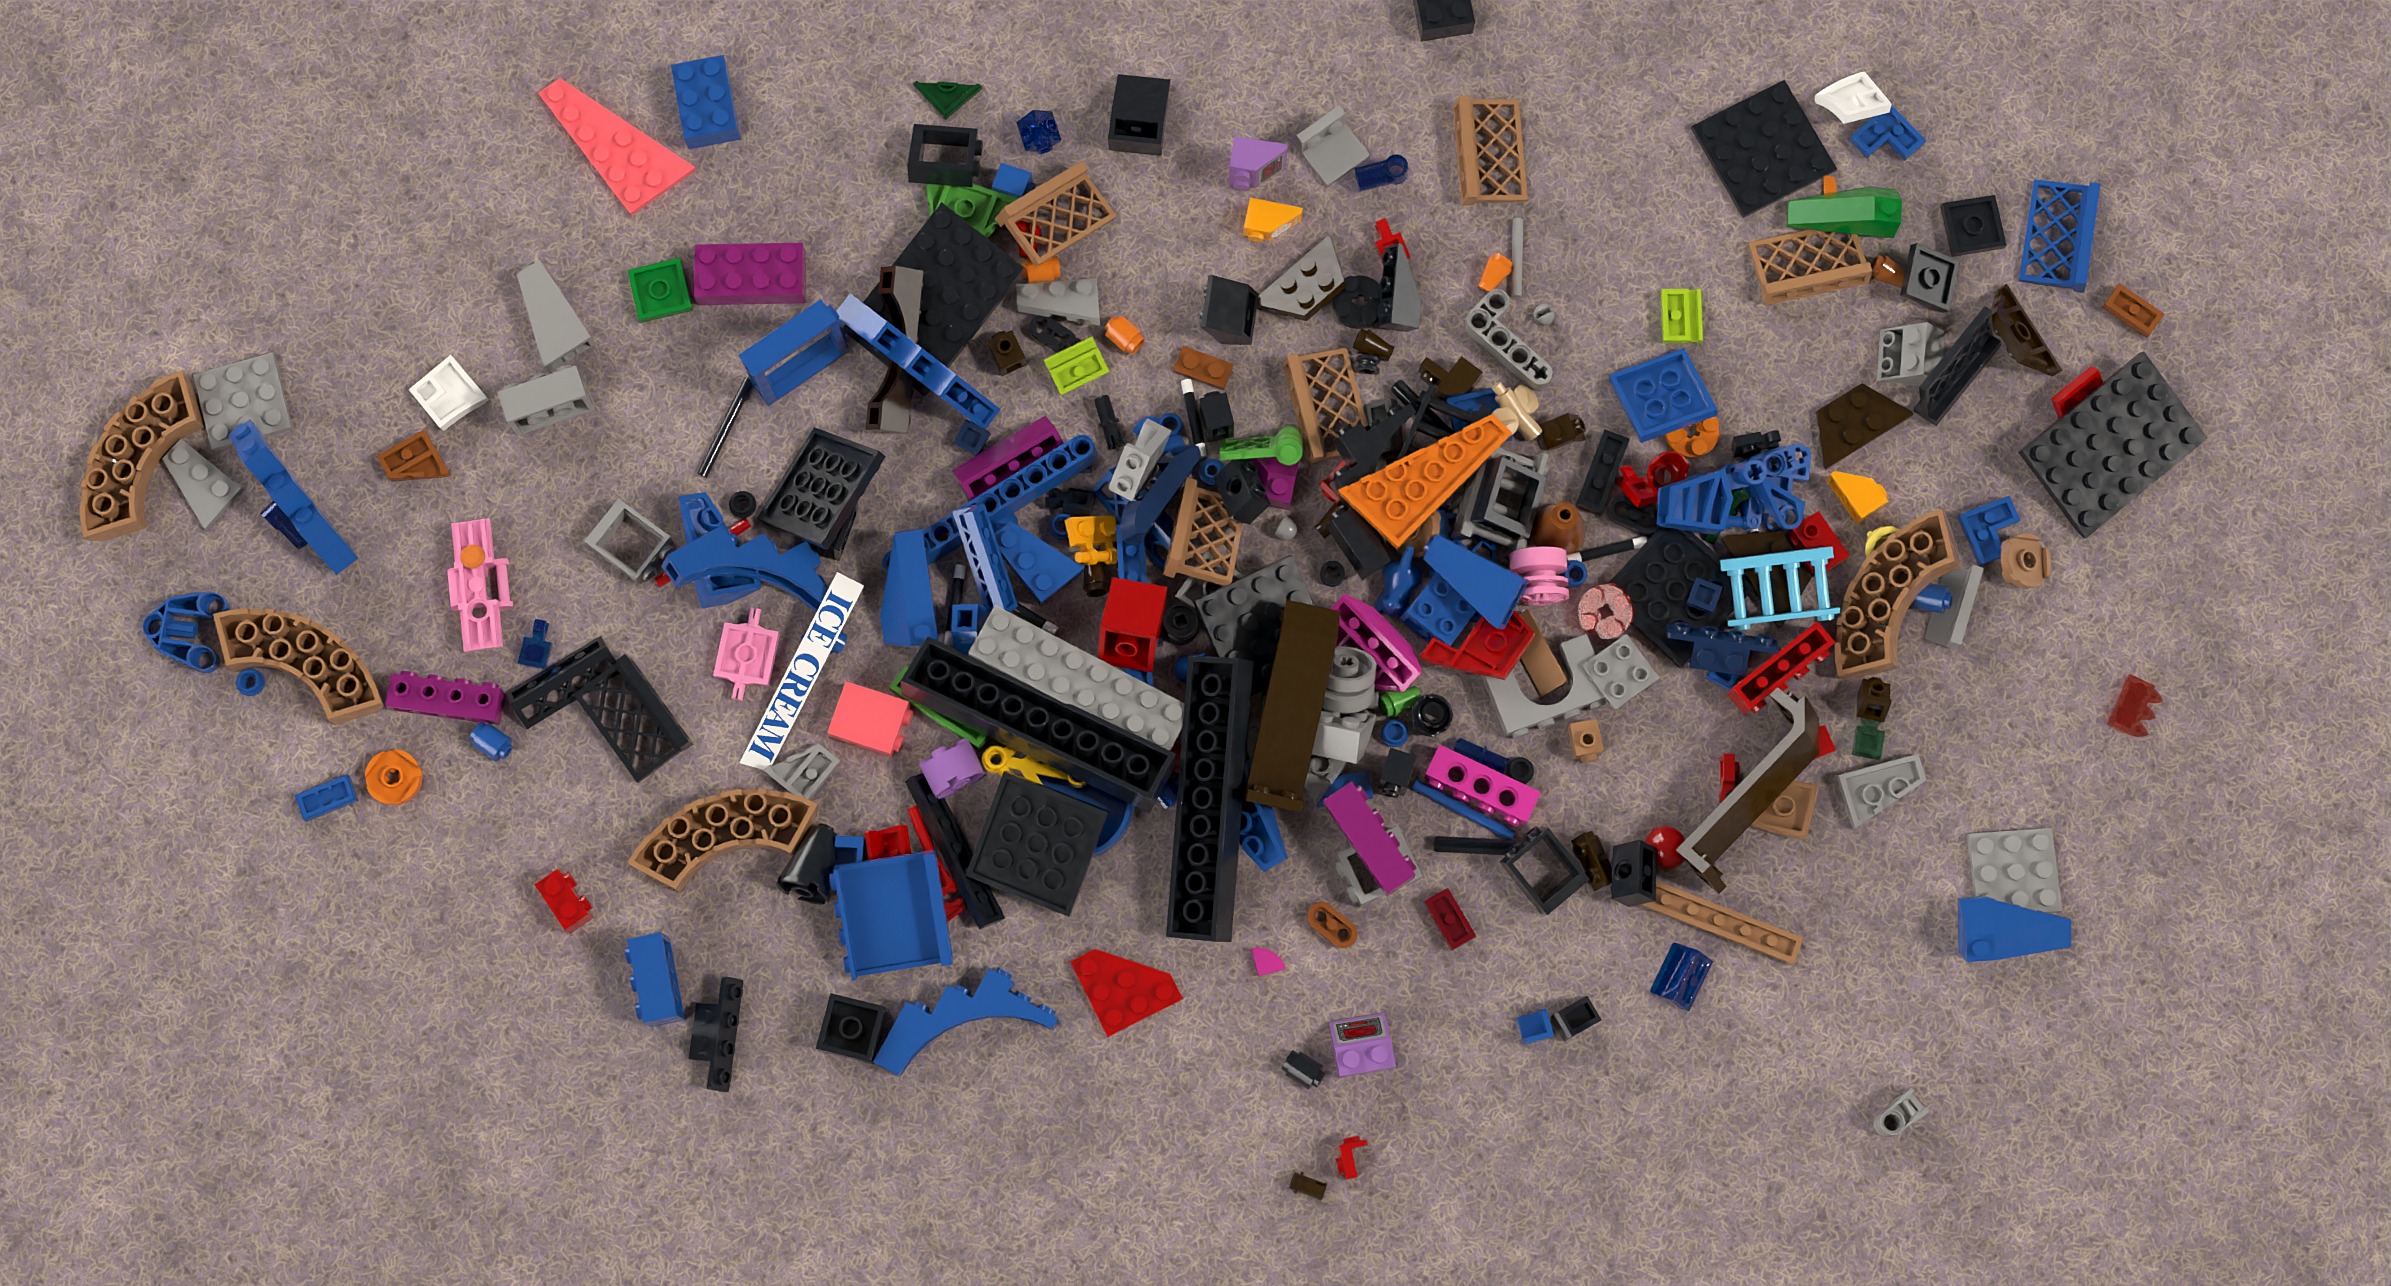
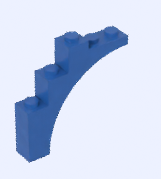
M250 419L246 423L236 426L228 436L236 447V452L242 462L261 482L269 496L288 516L299 534L336 575L356 561L358 557L351 546L293 477L253 421Z
M722 526L668 554L662 564V568L676 588L696 580L715 576H741L759 579L793 594L815 612L819 609L828 591L824 578L816 573L821 564L819 554L814 548L809 546L807 541L779 555L775 543L768 540L763 533L737 548L733 536L726 532Z
M997 967L996 971L989 968L973 998L969 997L971 991L956 984L954 988L947 985L932 1014L928 1013L929 1007L916 1000L913 1005L906 1002L873 1062L901 1077L912 1059L929 1042L947 1030L964 1023L985 1018H1016L1035 1022L1054 1030L1059 1019L1054 1016L1056 1011L1046 1005L1041 1004L1038 1008L1029 1003L1032 999L1019 991H1016L1015 995L1010 993L1015 985L1014 981L1010 980L1012 977L1010 973Z

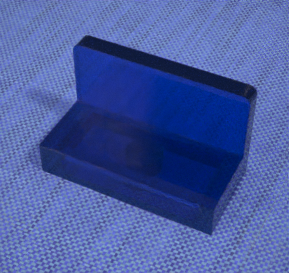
M1674 942L1656 976L1650 992L1670 1000L1686 1011H1690L1713 961L1699 950Z

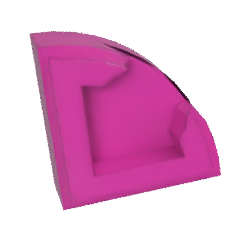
M1265 948L1251 949L1259 977L1286 970L1281 958L1273 951Z

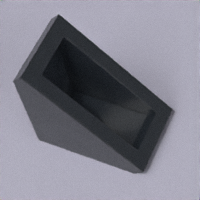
M1588 996L1550 1017L1564 1042L1602 1020Z

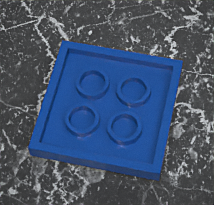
M1685 348L1609 375V382L1641 443L1717 416V408Z

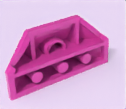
M1343 594L1330 608L1341 611L1336 647L1357 648L1367 652L1374 658L1377 664L1374 681L1375 689L1404 692L1423 673L1413 647L1374 607L1347 594Z

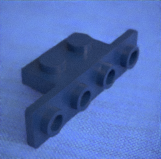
M1684 622L1666 625L1668 638L1693 641L1689 662L1690 668L1745 676L1750 650L1777 654L1779 649L1777 640L1766 634L1749 636L1739 630H1730L1729 633L1721 632L1711 626H1702L1701 628L1690 627L1689 624Z

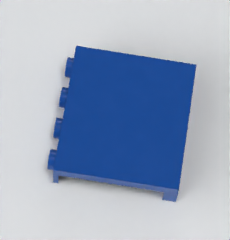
M936 850L854 862L834 867V874H830V884L832 891L837 890L838 901L834 902L836 918L842 919L843 929H839L841 946L846 945L848 956L843 957L846 973H851L852 981L856 980L857 976L938 963H941V966L953 965L952 946Z

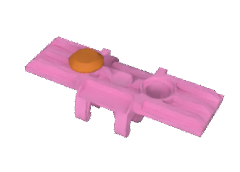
M490 518L451 523L455 562L454 568L447 571L451 610L460 611L464 652L503 647L500 610L514 608L513 601H510L507 575L509 559L494 558ZM496 568L499 601L497 599L490 600V597L487 596L485 578L488 577V569ZM487 608V613L484 617H473V609Z

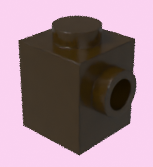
M1012 330L997 332L991 337V340H988L989 349L1002 376L1027 365L1024 353Z

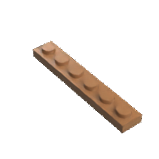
M1656 881V901L1639 905L1790 965L1795 963L1803 941V937L1659 881Z

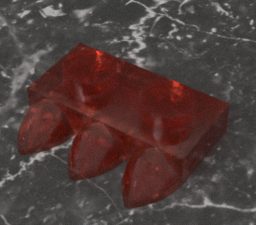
M2131 674L2127 675L2106 724L2131 736L2144 737L2149 735L2145 726L2140 723V720L2155 719L2156 716L2153 710L2147 704L2163 702L2160 693L2154 689L2155 685Z

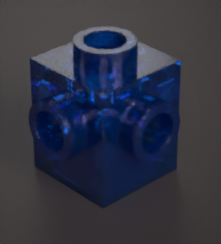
M1032 110L1016 122L1025 151L1045 154L1050 152L1053 146L1061 141L1052 111Z

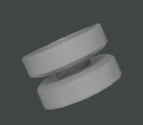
M1352 647L1335 648L1323 708L1333 712L1353 713L1364 710L1373 703L1377 664L1370 654Z

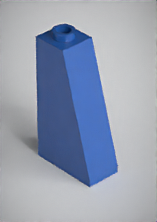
M1436 534L1434 538L1431 537L1424 548L1426 553L1424 560L1489 623L1498 629L1504 630L1529 580L1442 535Z

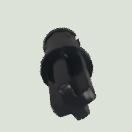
M1109 395L1095 398L1094 403L1100 419L1098 425L1103 429L1108 450L1115 449L1116 446H1124L1125 444L1118 426L1120 420L1115 416Z

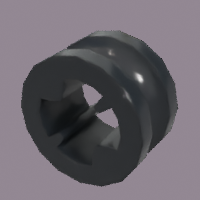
M1359 355L1356 359L1359 365L1356 366L1355 371L1361 374L1377 375L1380 370L1377 365L1380 364L1381 359L1373 355Z
M1337 561L1324 563L1320 571L1322 582L1330 587H1336L1342 583L1345 575L1342 564ZM1337 568L1339 570L1337 573L1339 578L1337 580L1333 577L1327 579L1325 576L1328 574L1326 569L1335 570Z

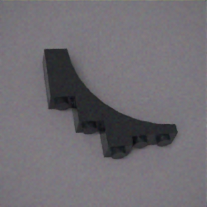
M1411 403L1404 408L1400 404L1386 413L1388 418L1382 422L1376 419L1366 427L1362 423L1354 427L1348 424L1337 432L1339 437L1332 442L1347 465L1333 474L1335 479L1329 484L1344 507L1330 515L1332 521L1326 527L1361 580H1364L1391 560L1380 541L1378 531L1343 499L1337 491L1369 474L1375 473L1378 460L1388 440L1404 422L1416 413Z

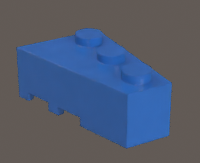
M1012 521L995 533L1004 562L1040 605L1044 604L1084 572V567Z

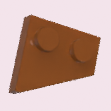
M425 429L376 456L392 482L451 476Z

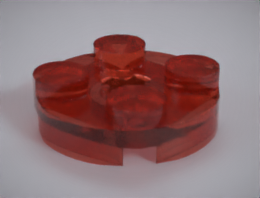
M1602 583L1590 588L1582 596L1578 606L1581 627L1591 635L1601 639H1610L1621 635L1630 627L1635 614L1633 601L1630 600L1627 592L1621 586L1613 583ZM1605 604H1609V609L1613 611V615H1608L1607 618H1604L1599 611Z

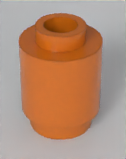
M1058 256L1052 257L1038 267H1035L1029 257H1026V263H1021V266L1026 269L1022 274L1023 279H1028L1029 284L1052 282L1055 278H1061Z
M1123 315L1118 318L1116 316L1112 317L1105 326L1107 330L1105 336L1124 353L1129 352L1133 355L1145 342L1142 331Z

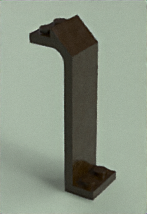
M1286 599L1284 610L1281 609L1279 618L1282 622L1280 636L1244 793L1246 801L1302 813L1304 804L1302 796L1336 648L1341 611Z
M1778 687L1770 694L1783 717L1793 725L1791 731L1676 849L1691 867V870L1718 894L1727 886L1720 877L1723 873L1714 866L1715 862L1820 754L1819 717L1805 695L1799 700L1792 692L1788 691L1785 694Z

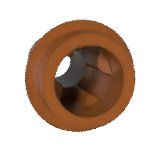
M1878 254L1871 263L1872 279L1901 288L1905 270L1887 255L1883 257Z

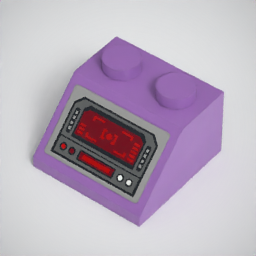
M1234 136L1229 165V184L1234 185L1235 189L1247 191L1249 187L1256 188L1286 167L1288 144Z
M1384 1013L1329 1022L1338 1078L1390 1070L1396 1067L1391 1037Z

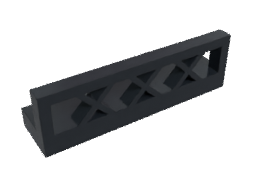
M599 636L505 694L526 729H529L577 700L573 694L585 685L581 687L571 686L574 677L578 675L588 676L586 684L592 681L593 677L601 674V672H595L597 663L608 658L612 665L617 661L611 654L602 636ZM617 671V672H615L614 674H612V675L609 677V679H611V678H613L614 676L618 675V674H619V671ZM555 689L564 691L562 699L557 702L547 701L548 694ZM530 704L540 705L538 713L527 719L522 709Z

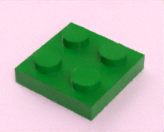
M681 258L628 270L640 323L693 311Z

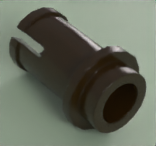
M1301 1171L1300 1174L1294 1172L1289 1188L1294 1190L1293 1193L1295 1194L1300 1192L1321 1201L1327 1183L1304 1176V1172Z

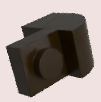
M1462 356L1449 372L1445 371L1428 357L1420 364L1418 371L1421 373L1420 377L1425 383L1437 385L1434 397L1446 401L1447 398L1469 394L1481 380L1483 374L1480 369Z

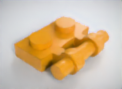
M1115 516L1070 517L1065 520L1070 547H1080L1081 552H1076L1075 561L1077 563L1095 565L1097 562L1115 564L1118 561L1117 549L1113 547L1114 544H1117V522ZM1093 546H1100L1101 551H1097Z

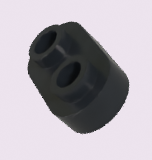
M1626 496L1615 497L1607 508L1608 517L1613 523L1640 535L1650 536L1660 527L1657 525V510L1647 505L1637 508ZM1623 507L1626 510V514L1623 516L1618 515L1616 508ZM1648 518L1651 521V525L1645 527L1642 525L1641 520Z

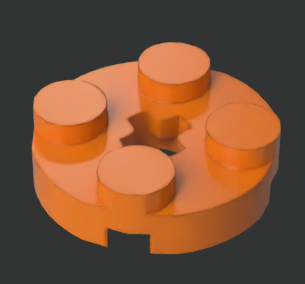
M1716 417L1692 424L1697 427L1696 431L1699 433V436L1694 435L1692 438H1688V432L1684 428L1664 434L1671 451L1683 454L1686 459H1695L1710 453L1719 438V421Z
M399 749L383 751L375 755L366 767V787L370 795L379 802L386 805H402L413 799L420 790L423 772L418 761L409 753ZM398 770L400 772V780L390 785L388 783L390 781V778L387 776L388 773H396Z

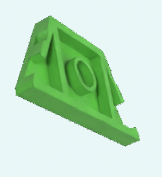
M926 184L930 216L942 202L986 238L1000 227L995 218L1001 210L1019 199L973 184V187Z

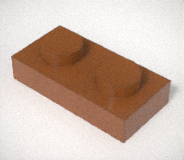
M2120 283L2102 306L2106 311L2146 338L2164 316L2163 312Z
M1183 346L1174 367V372L1225 390L1234 364Z

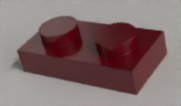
M1449 888L1423 902L1451 951L1476 938L1473 929Z

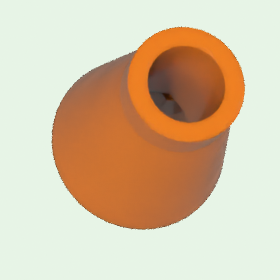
M1495 253L1493 257H1489L1477 287L1481 290H1486V293L1494 290L1512 272L1511 267L1513 263L1503 255Z

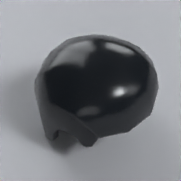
M1433 693L1418 698L1410 712L1412 726L1419 734L1428 737H1435L1446 731L1453 719L1451 704L1443 696ZM1426 714L1437 718V720H1430ZM1424 722L1430 723L1432 726H1427Z

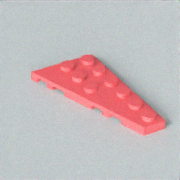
M561 78L538 93L631 216L696 171V167Z

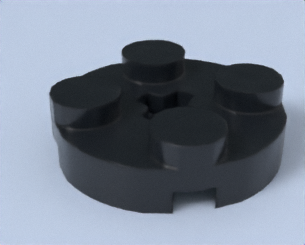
M1367 276L1346 277L1344 279L1346 288L1333 298L1332 304L1336 316L1345 326L1353 329H1365L1378 322L1377 308L1380 304L1381 295L1379 283ZM1358 296L1364 297L1363 300L1367 302V305H1362L1360 309L1355 308L1356 303L1352 302V299H1357Z

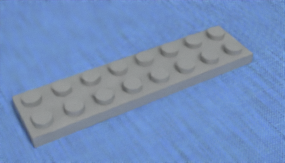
M996 605L968 652L969 656L1065 704H1072L1167 750L1171 751L1183 728L1185 703Z

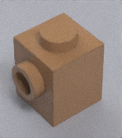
M1597 719L1569 724L1567 731L1574 760L1581 759L1582 763L1597 761L1598 756L1604 752Z

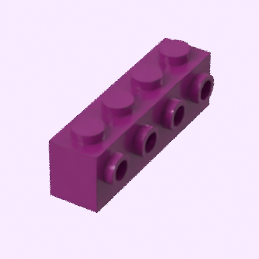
M1044 416L956 467L952 472L961 489L971 501L1061 446L1064 442L1056 427Z
M401 671L400 675L391 673L385 706L392 711L500 725L505 692L496 683L482 682V686L472 685L471 680L455 678V682L444 681L445 677L433 674H429L428 678L417 677V673L410 671Z
M1350 782L1323 800V805L1386 897H1388L1415 878L1413 871L1417 868L1408 855L1403 857L1397 849L1401 845L1392 832L1386 833L1381 825L1384 823V820L1375 808L1371 811L1365 802L1369 798L1360 785L1355 787Z

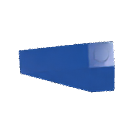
M706 492L679 496L678 500L687 544L720 526L731 534L723 522L724 518ZM733 534L732 536L735 540L736 547L738 548L740 547V545L738 544L739 540L736 537V535ZM715 576L694 581L702 609L730 604L761 589L759 579L741 576Z
M922 528L899 531L894 534L880 615L884 644L918 646L923 645L927 637L939 641Z
M1246 760L1239 843L1245 853L1263 872H1266L1288 859L1273 807L1244 799L1252 762L1251 760Z
M1986 896L1958 898V950L1966 962L1994 961L2071 947V919L2023 908L2013 903L2000 902Z

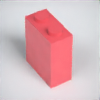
M846 681L827 734L830 738L893 758L894 752H900L904 737L900 735L904 725L909 726L913 711L910 710L911 705L909 701Z

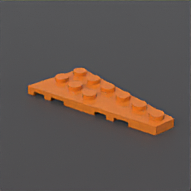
M1491 414L1449 437L1446 436L1438 440L1437 443L1422 448L1387 465L1376 473L1369 474L1359 481L1339 489L1337 493L1387 541L1398 549L1512 435V432L1497 417Z

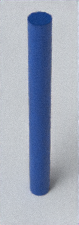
M1416 780L1412 790L1507 840H1512L1516 832L1419 780Z

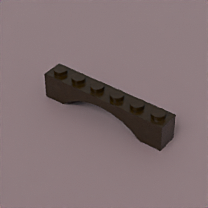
M901 266L881 267L878 294L885 306L889 322L917 344L918 320L921 315L920 299L923 289V271ZM891 359L881 386L868 402L865 430L908 434V427L911 421L910 404L913 397V376Z

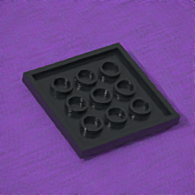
M1785 80L1691 127L1692 132L1742 218L1837 171V167Z
M814 427L757 519L768 526L828 550L886 456L878 450Z
M1660 527L1598 594L1679 668L1691 657L1693 641L1668 638L1666 625L1684 622L1694 628L1711 626L1717 629L1734 611L1731 578L1727 576V571H1721L1720 560L1722 558L1693 532ZM1696 577L1722 586L1712 614L1686 605ZM1742 577L1745 599L1754 590V587Z
M1288 555L1237 579L1231 585L1222 586L1192 601L1216 657L1240 658L1254 661L1251 696L1268 689L1282 622L1279 618L1281 609L1284 610L1286 599L1313 605L1292 555Z
M1006 770L1003 772L965 876L1070 917L1110 811Z

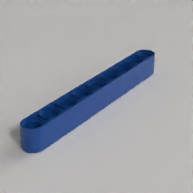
M1075 436L962 507L984 503L985 507L989 504H996L995 510L988 513L991 525L993 526L996 522L1008 515L1010 516L1091 466L1098 458L1097 448L1089 436ZM1081 447H1090L1086 454H1078ZM1067 461L1063 468L1055 469L1057 462ZM1043 475L1042 481L1037 484L1031 483L1033 477ZM1012 490H1020L1018 496L1014 498L1008 497ZM953 512L923 530L928 566L963 545ZM942 533H950L947 540L938 541ZM892 550L887 552L882 559L883 568L887 573Z

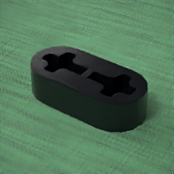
M1037 315L1032 319L1030 323L1032 336L1056 353L1077 344L1075 334L1051 317ZM1044 322H1047V329L1052 332L1051 335L1046 331L1038 333L1036 324L1042 325ZM1057 335L1062 339L1069 337L1071 345L1069 347L1066 345L1062 348L1059 347L1060 342L1055 336Z

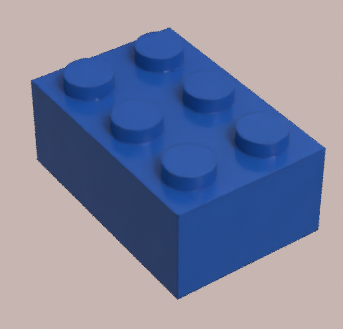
M724 55L672 64L671 69L683 136L688 149L741 140L729 70Z
M662 932L627 939L629 947H625V956L627 963L632 964L634 975H630V983L633 992L637 991L639 1002L635 1003L638 1020L642 1019L643 1023L650 1027L684 1021V1010L670 938Z

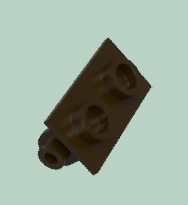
M1590 831L1571 840L1573 853L1580 860L1585 871L1584 873L1590 879L1587 883L1592 886L1593 891L1611 885L1612 867L1608 858L1599 861L1597 857L1605 853L1598 835H1594L1593 831Z

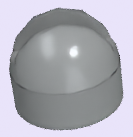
M1548 304L1538 305L1533 312V319L1540 326L1550 325L1555 317L1554 309ZM1546 310L1550 311L1549 313L1541 317L1538 316V314Z
M1285 516L1274 535L1283 540L1292 539L1297 533L1296 524Z

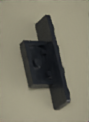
M727 976L721 978L718 1004L696 1003L689 1060L710 1062L707 1081L708 1090L729 1092L740 1004L743 995V980Z

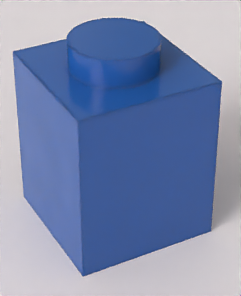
M1002 162L992 185V190L1016 198L1024 196L1035 188L1031 172Z

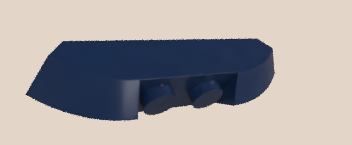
M1194 444L1180 446L1165 454L1157 462L1160 469H1158L1150 481L1153 484L1151 489L1144 488L1137 500L1129 501L1123 511L1120 532L1124 543L1133 546L1139 545L1185 483L1186 478L1195 469L1201 458L1198 446Z

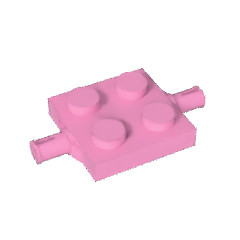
M750 608L748 623L732 624L724 622L713 676L735 683L731 699L736 701L737 699L738 701H743L746 685L754 684L769 687L780 633L778 631L766 630L758 625L762 612L758 608L756 610L755 608Z

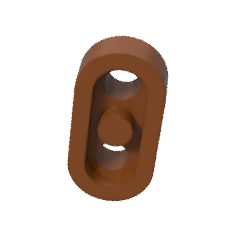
M1317 902L1309 908L1307 913L1309 925L1337 948L1346 949L1355 943L1357 938L1355 925L1331 905L1325 902ZM1318 912H1323L1326 914V920L1324 922H1319L1316 920V914ZM1346 930L1348 938L1341 940L1337 935L1338 931Z

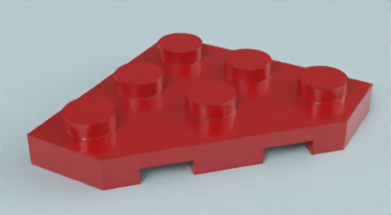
M1097 949L1070 961L1107 1037L1183 1000L1170 973Z

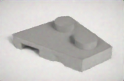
M820 744L806 749L805 752L794 754L776 765H770L763 771L791 794L810 800L841 764V761Z

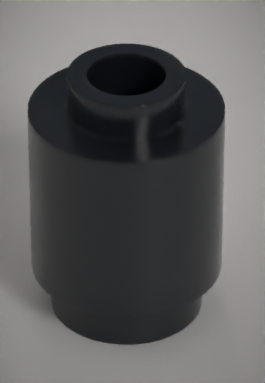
M1292 1050L1281 1068L1286 1072L1287 1077L1308 1090L1312 1085L1317 1088L1325 1076V1073L1322 1071L1324 1065L1301 1051L1297 1053Z

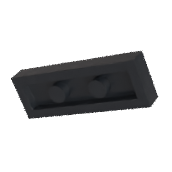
M1604 429L1575 506L1599 515L1602 514L1628 446L1629 438Z

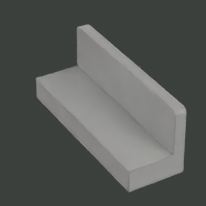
M1972 565L1968 570L1959 568L1942 576L1940 585L1948 586L1949 592L1953 593L1952 605L1950 609H1945L1944 613H1931L1924 636L1925 640L1954 650L1962 644L1984 568Z

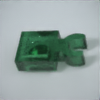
M1860 718L1862 726L1857 725L1855 729L1852 755L1880 760L1885 731L1877 730L1881 722Z

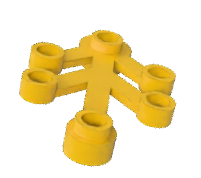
M992 746L986 749L982 755L983 767L990 773L999 774L1001 778L1004 771L1010 772L1009 769L1020 771L1024 778L1040 784L1042 782L1036 774L1068 780V783L1075 788H1081L1087 784L1083 781H1075L1072 776L1047 764L1039 763L1040 761L1033 757L1014 758L1012 756L1019 751L1009 746L1005 748ZM995 756L1001 759V762L997 765L991 763V759Z

